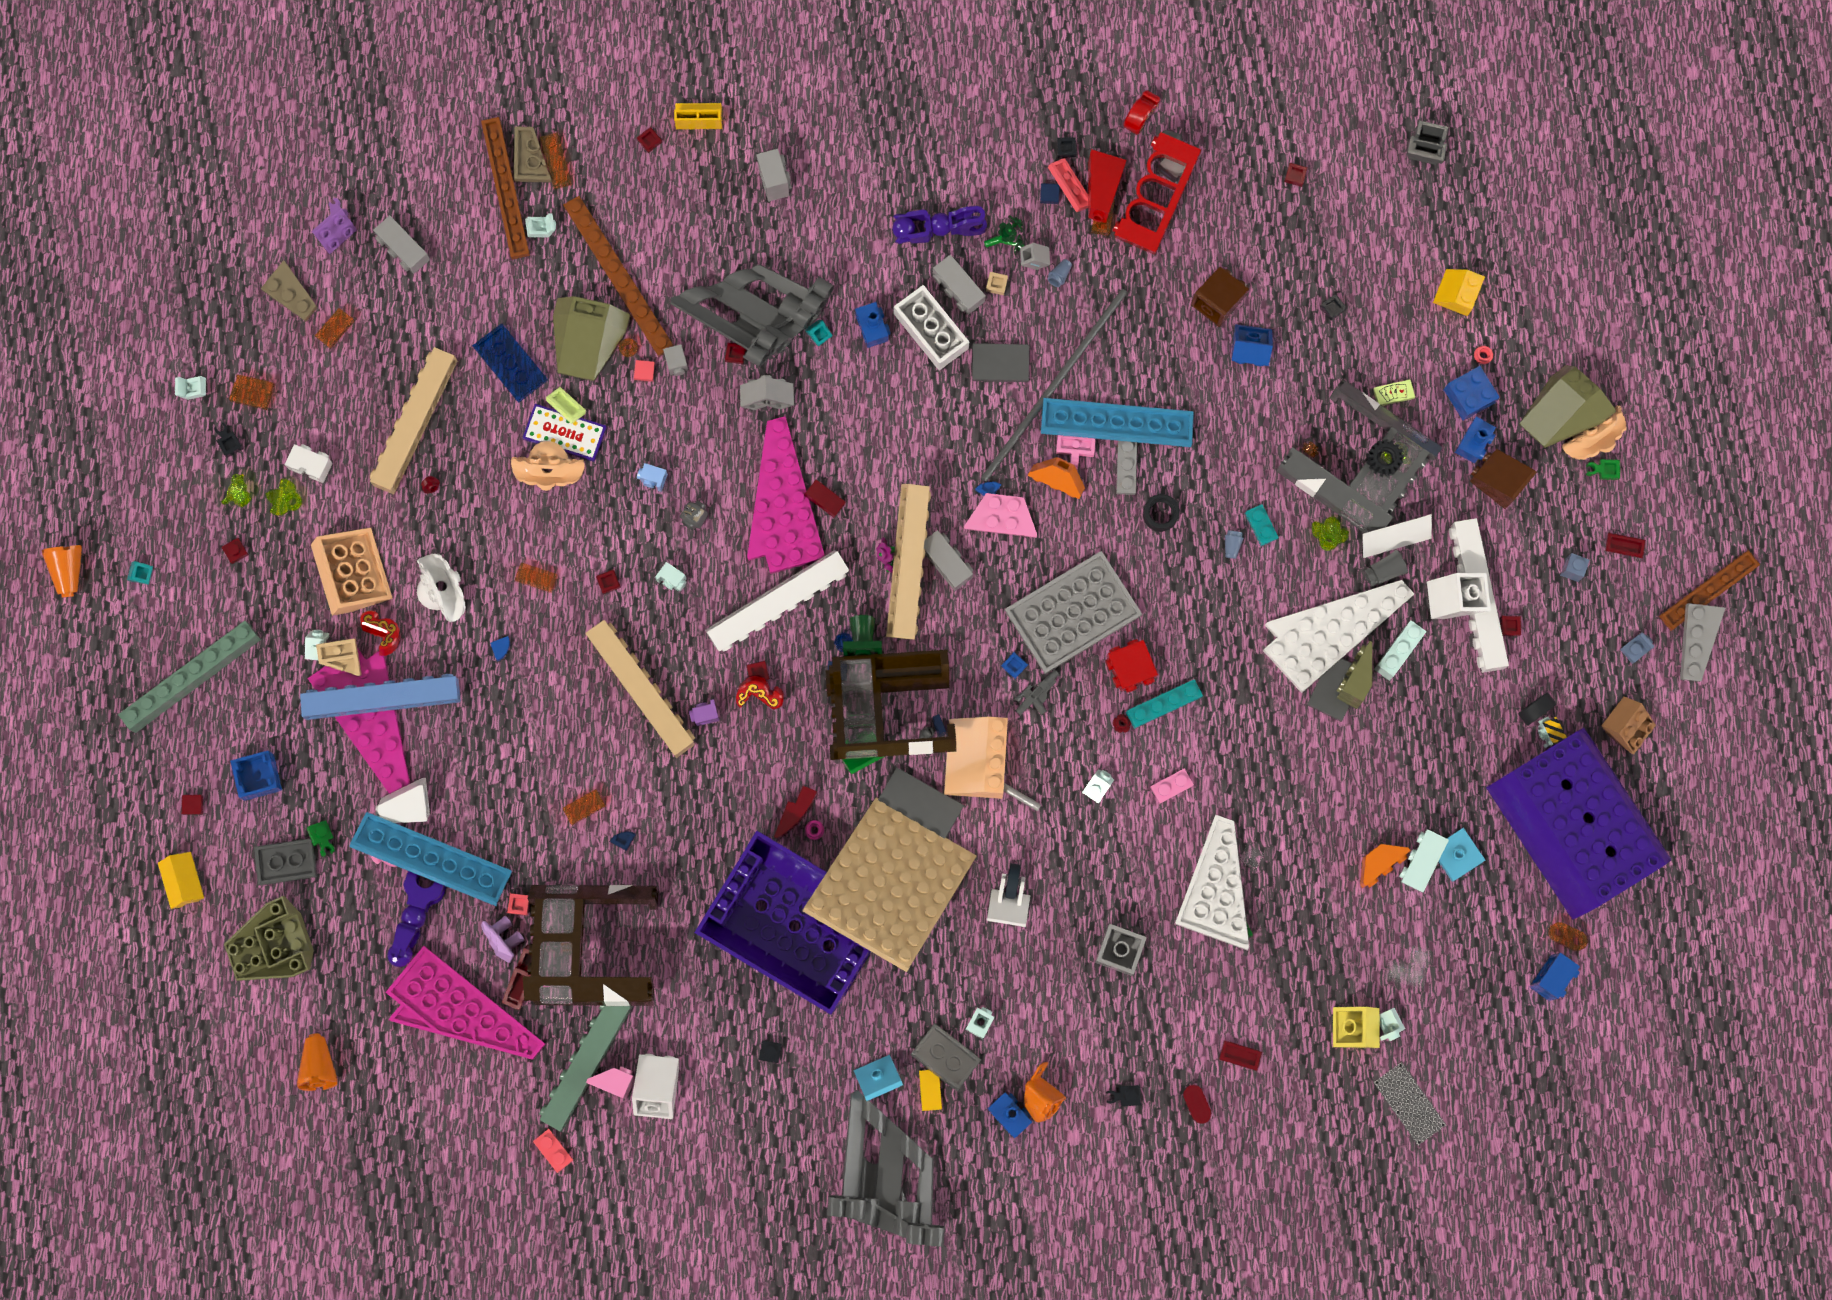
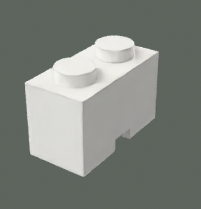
M294 444L285 466L289 470L301 475L306 472L309 478L324 483L333 464L329 456L320 451L318 454L312 452V449L306 445L301 444V446H297Z

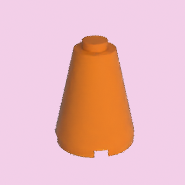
M73 545L70 547L61 546L43 549L42 555L57 594H62V598L74 597V593L78 592L82 546Z
M318 1033L310 1034L304 1042L297 1087L304 1091H316L317 1087H323V1090L337 1086V1076L326 1039Z

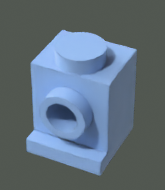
M644 463L643 468H640L638 471L637 479H640L644 486L649 488L656 486L657 490L662 492L668 474L665 469Z

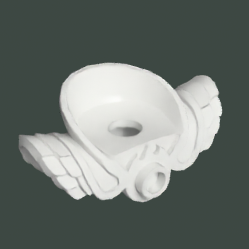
M430 554L419 558L417 562L422 574L420 575L421 581L417 586L418 600L428 609L441 610L447 621L454 622L464 614L466 608L463 592L458 583L461 581L458 572L450 569L448 562L440 554ZM439 581L446 583V590L439 591L436 583Z

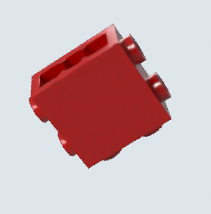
M1132 640L1127 643L1128 646L1120 648V646L1114 647L1107 654L1106 666L1109 671L1112 670L1114 674L1112 678L1113 683L1121 692L1125 690L1127 693L1137 689L1138 685L1143 683L1144 686L1150 685L1155 682L1154 679L1158 676L1144 640Z

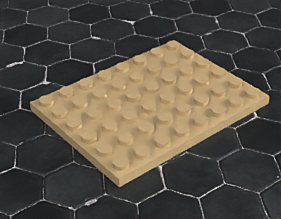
M876 797L805 905L803 912L907 972L974 862L976 855L951 840L944 839L935 832L921 826L918 822L909 819L901 812L878 801Z

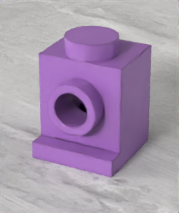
M714 699L710 700L711 704L709 705L707 703H700L696 705V708H692L689 711L691 722L701 726L719 721Z

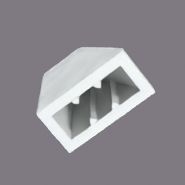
M421 778L382 797L379 804L376 805V816L393 823L427 821L430 810L426 778Z

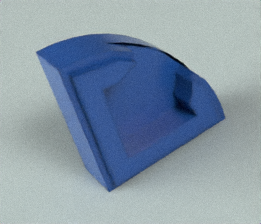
M997 482L982 483L977 486L975 491L983 496L986 493L996 494L1001 484Z
M508 636L490 643L497 662L502 660L509 650L510 639Z

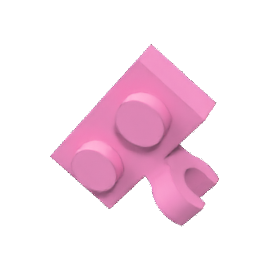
M1057 436L1056 454L1071 455L1070 463L1074 464L1076 469H1078L1079 456L1094 457V438Z

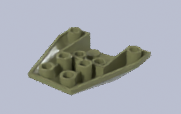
M575 296L557 298L553 313L557 373L595 381L626 334L630 314L611 304Z
M285 896L266 903L224 943L236 981L295 977L310 970L314 952L301 913Z

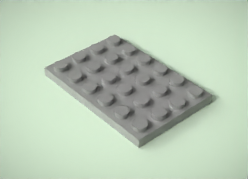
M1102 551L1004 610L1044 674H1047L1142 616L1138 606Z

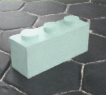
M1410 621L1374 670L1390 681L1427 631L1413 621Z
M1428 829L1425 833L1421 831L1416 841L1419 845L1416 850L1412 849L1408 860L1411 862L1408 868L1404 866L1399 876L1402 878L1401 883L1423 893L1449 840Z

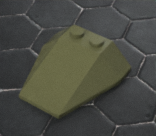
M1565 365L1550 377L1519 424L1546 448L1602 424L1616 412V409L1603 391L1578 368Z

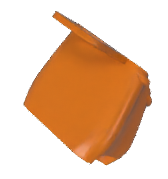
M1048 1062L1040 1064L1030 1081L1025 1085V1107L1033 1120L1038 1123L1050 1119L1066 1099L1064 1094L1041 1077Z

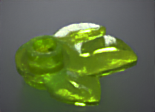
M287 479L280 480V489L266 492L267 499L273 504L270 513L273 515L282 516L288 511L298 510L302 505V498L296 493L295 485ZM292 499L296 500L294 505H290Z
M1334 516L1327 518L1324 524L1316 521L1312 523V534L1319 540L1321 548L1325 551L1335 549L1338 544L1344 543L1348 539L1349 531L1340 529V522Z

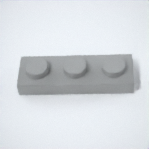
M1118 441L1116 494H1136L1137 442Z

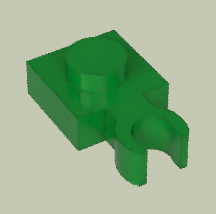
M1601 459L1599 465L1594 462L1586 465V467L1593 468V472L1586 473L1587 476L1599 474V480L1620 479V460Z
M327 821L308 826L307 831L313 846L320 845L321 856L325 857V848H328L331 854H333L335 851L334 847L329 843L333 839V835Z

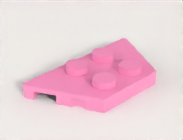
M986 493L964 526L966 530L1037 538V532L1023 497Z

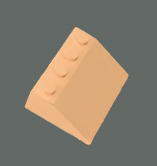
M371 528L315 538L311 548L332 616L353 612L392 599Z
M975 717L949 719V724H955L957 752H947L944 795L1002 799L1008 718Z

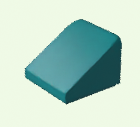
M820 319L805 329L817 346H820L833 336L824 321Z
M136 561L132 562L127 581L149 585L153 566Z

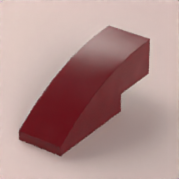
M802 786L796 803L787 802L774 835L775 840H779L787 835L800 823L813 805L818 794L817 791Z
M529 944L523 948L519 962L514 968L502 1000L503 1004L517 1010H521L524 1003L523 976H531L528 975V963L532 962V956H529Z

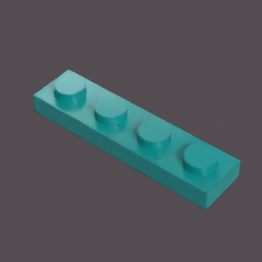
M1194 679L1127 710L1126 714L1133 728L1136 729L1202 698L1203 695Z

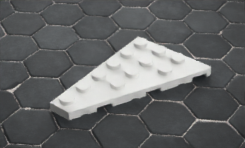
M1215 815L1175 924L1248 951L1249 940L1235 823L1232 820Z

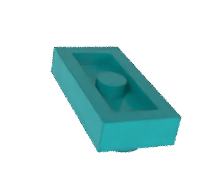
M1263 504L1245 512L1246 518L1261 547L1279 538Z

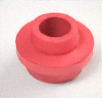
M1480 346L1475 350L1474 358L1479 364H1488L1493 358V352L1487 346ZM1480 353L1486 354V358H1482Z

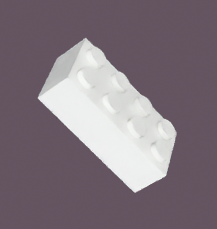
M924 285L894 306L896 318L938 370H941L969 349L967 338Z

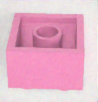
M620 1066L619 1069L613 1068L588 1078L586 1083L627 1099L636 1076L632 1075V1070Z

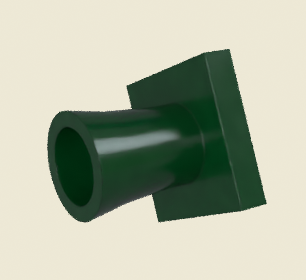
M870 615L851 617L849 622L852 641H843V655L882 654V641H873L876 619ZM858 660L847 661V663H871V661Z

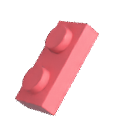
M550 1129L533 1141L557 1173L573 1161V1158Z

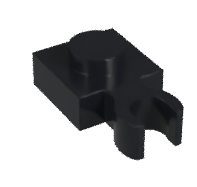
M222 423L224 426L223 431H218L216 426L214 430L221 436L216 441L225 457L228 458L243 450V447L233 431L228 433L227 425Z
M1139 1085L1119 1086L1118 1093L1112 1090L1106 1092V1094L1111 1093L1114 1095L1112 1101H1106L1108 1104L1120 1101L1121 1107L1141 1105Z

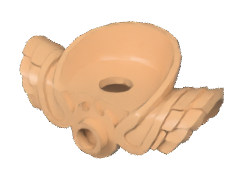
M1617 405L1615 407L1616 412L1602 424L1574 435L1572 440L1562 445L1564 452L1572 458L1584 460L1598 455L1600 451H1612L1616 445L1615 440L1620 439L1623 431L1627 429L1621 406Z
M551 441L536 444L530 451L528 458L512 457L511 459L513 473L519 482L523 481L528 485L537 484L541 490L545 491L551 490L555 485L565 486L577 482L581 478L585 467L584 460L569 459L562 446ZM542 468H544V469H552V471H550V472H545V471H543Z

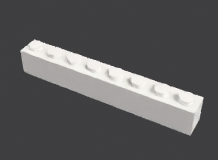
M1477 518L1454 522L1451 528H1449V535L1451 540H1454L1453 554L1459 563L1457 565V573H1487L1491 611L1470 615L1471 620H1469V628L1473 631L1475 637L1473 638V647L1475 650L1477 649L1479 656L1477 657V665L1481 668L1482 673L1505 669L1509 664Z
M833 550L710 626L705 631L718 651H727L733 646L732 643L739 640L740 642L749 637L748 633L751 631L761 630L766 626L764 623L769 620H777L785 610L791 611L798 606L797 603L801 600L807 601L814 596V592L819 589L823 591L830 587L829 583L835 579L839 581L846 577L845 573L849 569L838 551Z

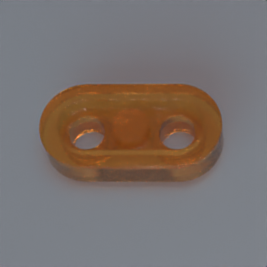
M1562 922L1554 923L1549 927L1548 935L1552 941L1573 951H1580L1587 946L1588 939L1583 932ZM1556 929H1559L1561 931L1560 936H1557L1555 934ZM1574 938L1579 940L1578 945L1573 943Z

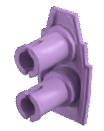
M506 916L494 925H488L486 921H483L481 924L482 930L488 938L489 944L494 949L496 956L510 963L514 957V953L511 950L521 942H524L523 936L516 931L505 941L500 937L502 932L512 926L511 921Z

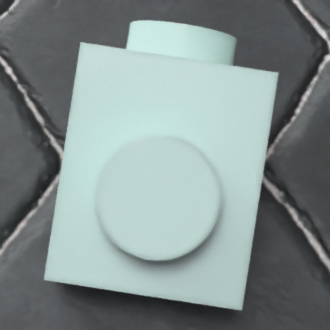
M548 213L546 217H527L525 219L528 237H550L556 229V221L553 220L552 213Z
M202 376L189 379L176 377L175 395L187 400L206 396V378Z
M312 630L305 637V659L318 660L316 644L326 643L329 633H324L322 630Z
M1098 769L1082 793L1099 803L1114 779L1111 778L1108 772Z
M1395 1008L1379 1014L1380 1027L1384 1033L1380 1037L1381 1041L1387 1038L1389 1041L1400 1037L1399 1032L1403 1031L1405 1027Z

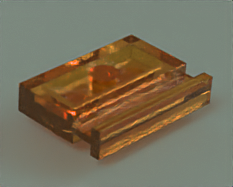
M237 374L229 400L234 403L267 410L272 396V389L275 386L274 383Z

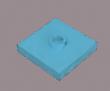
M1462 828L1447 838L1449 841L1438 862L1453 882L1484 862L1485 859L1465 829Z
M890 1055L854 1070L866 1101L903 1085Z

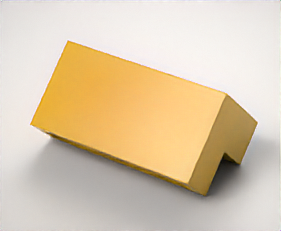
M675 103L674 121L676 129H722V103Z
M191 852L169 855L158 862L171 909L180 908L188 903L204 899Z

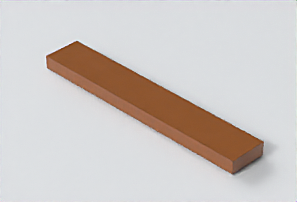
M1747 550L1659 616L1660 619L1672 631L1685 621L1686 604L1707 605L1760 565L1759 562Z

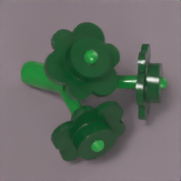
M1009 215L1008 218L1012 225L1010 223H1000L999 236L985 240L984 244L986 248L999 243L1015 246L1014 255H1017L1020 248L1024 247V241L1021 240V234H1019L1016 242H1013L1017 235V231L1014 228L1022 233L1023 224L1017 217L1013 218Z

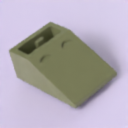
M1371 641L1366 646L1363 644L1354 658L1357 662L1353 661L1345 674L1348 678L1344 677L1336 690L1339 692L1337 699L1355 709L1362 704L1372 687Z

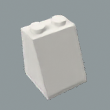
M1455 573L1427 581L1431 619H1449L1491 611L1487 573Z
M653 1054L639 1055L632 1095L634 1115L673 1119L679 1073L678 1058L673 1056L659 1057Z

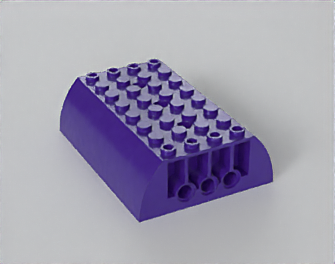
M1584 727L1486 787L1572 920L1601 906L1672 860ZM1562 780H1568L1571 783L1569 790L1562 788ZM1585 813L1592 815V823L1589 824L1584 821L1583 816ZM1608 846L1613 847L1615 850L1613 857H1609L1605 852Z
M756 831L694 932L830 1015L834 1013L871 953L870 950L803 912L805 905L827 872L759 831ZM765 901L767 903L766 910L758 911L756 909L757 902ZM794 920L799 921L801 924L798 931H792L789 928L790 923ZM828 940L834 943V949L830 952L823 949L824 942Z

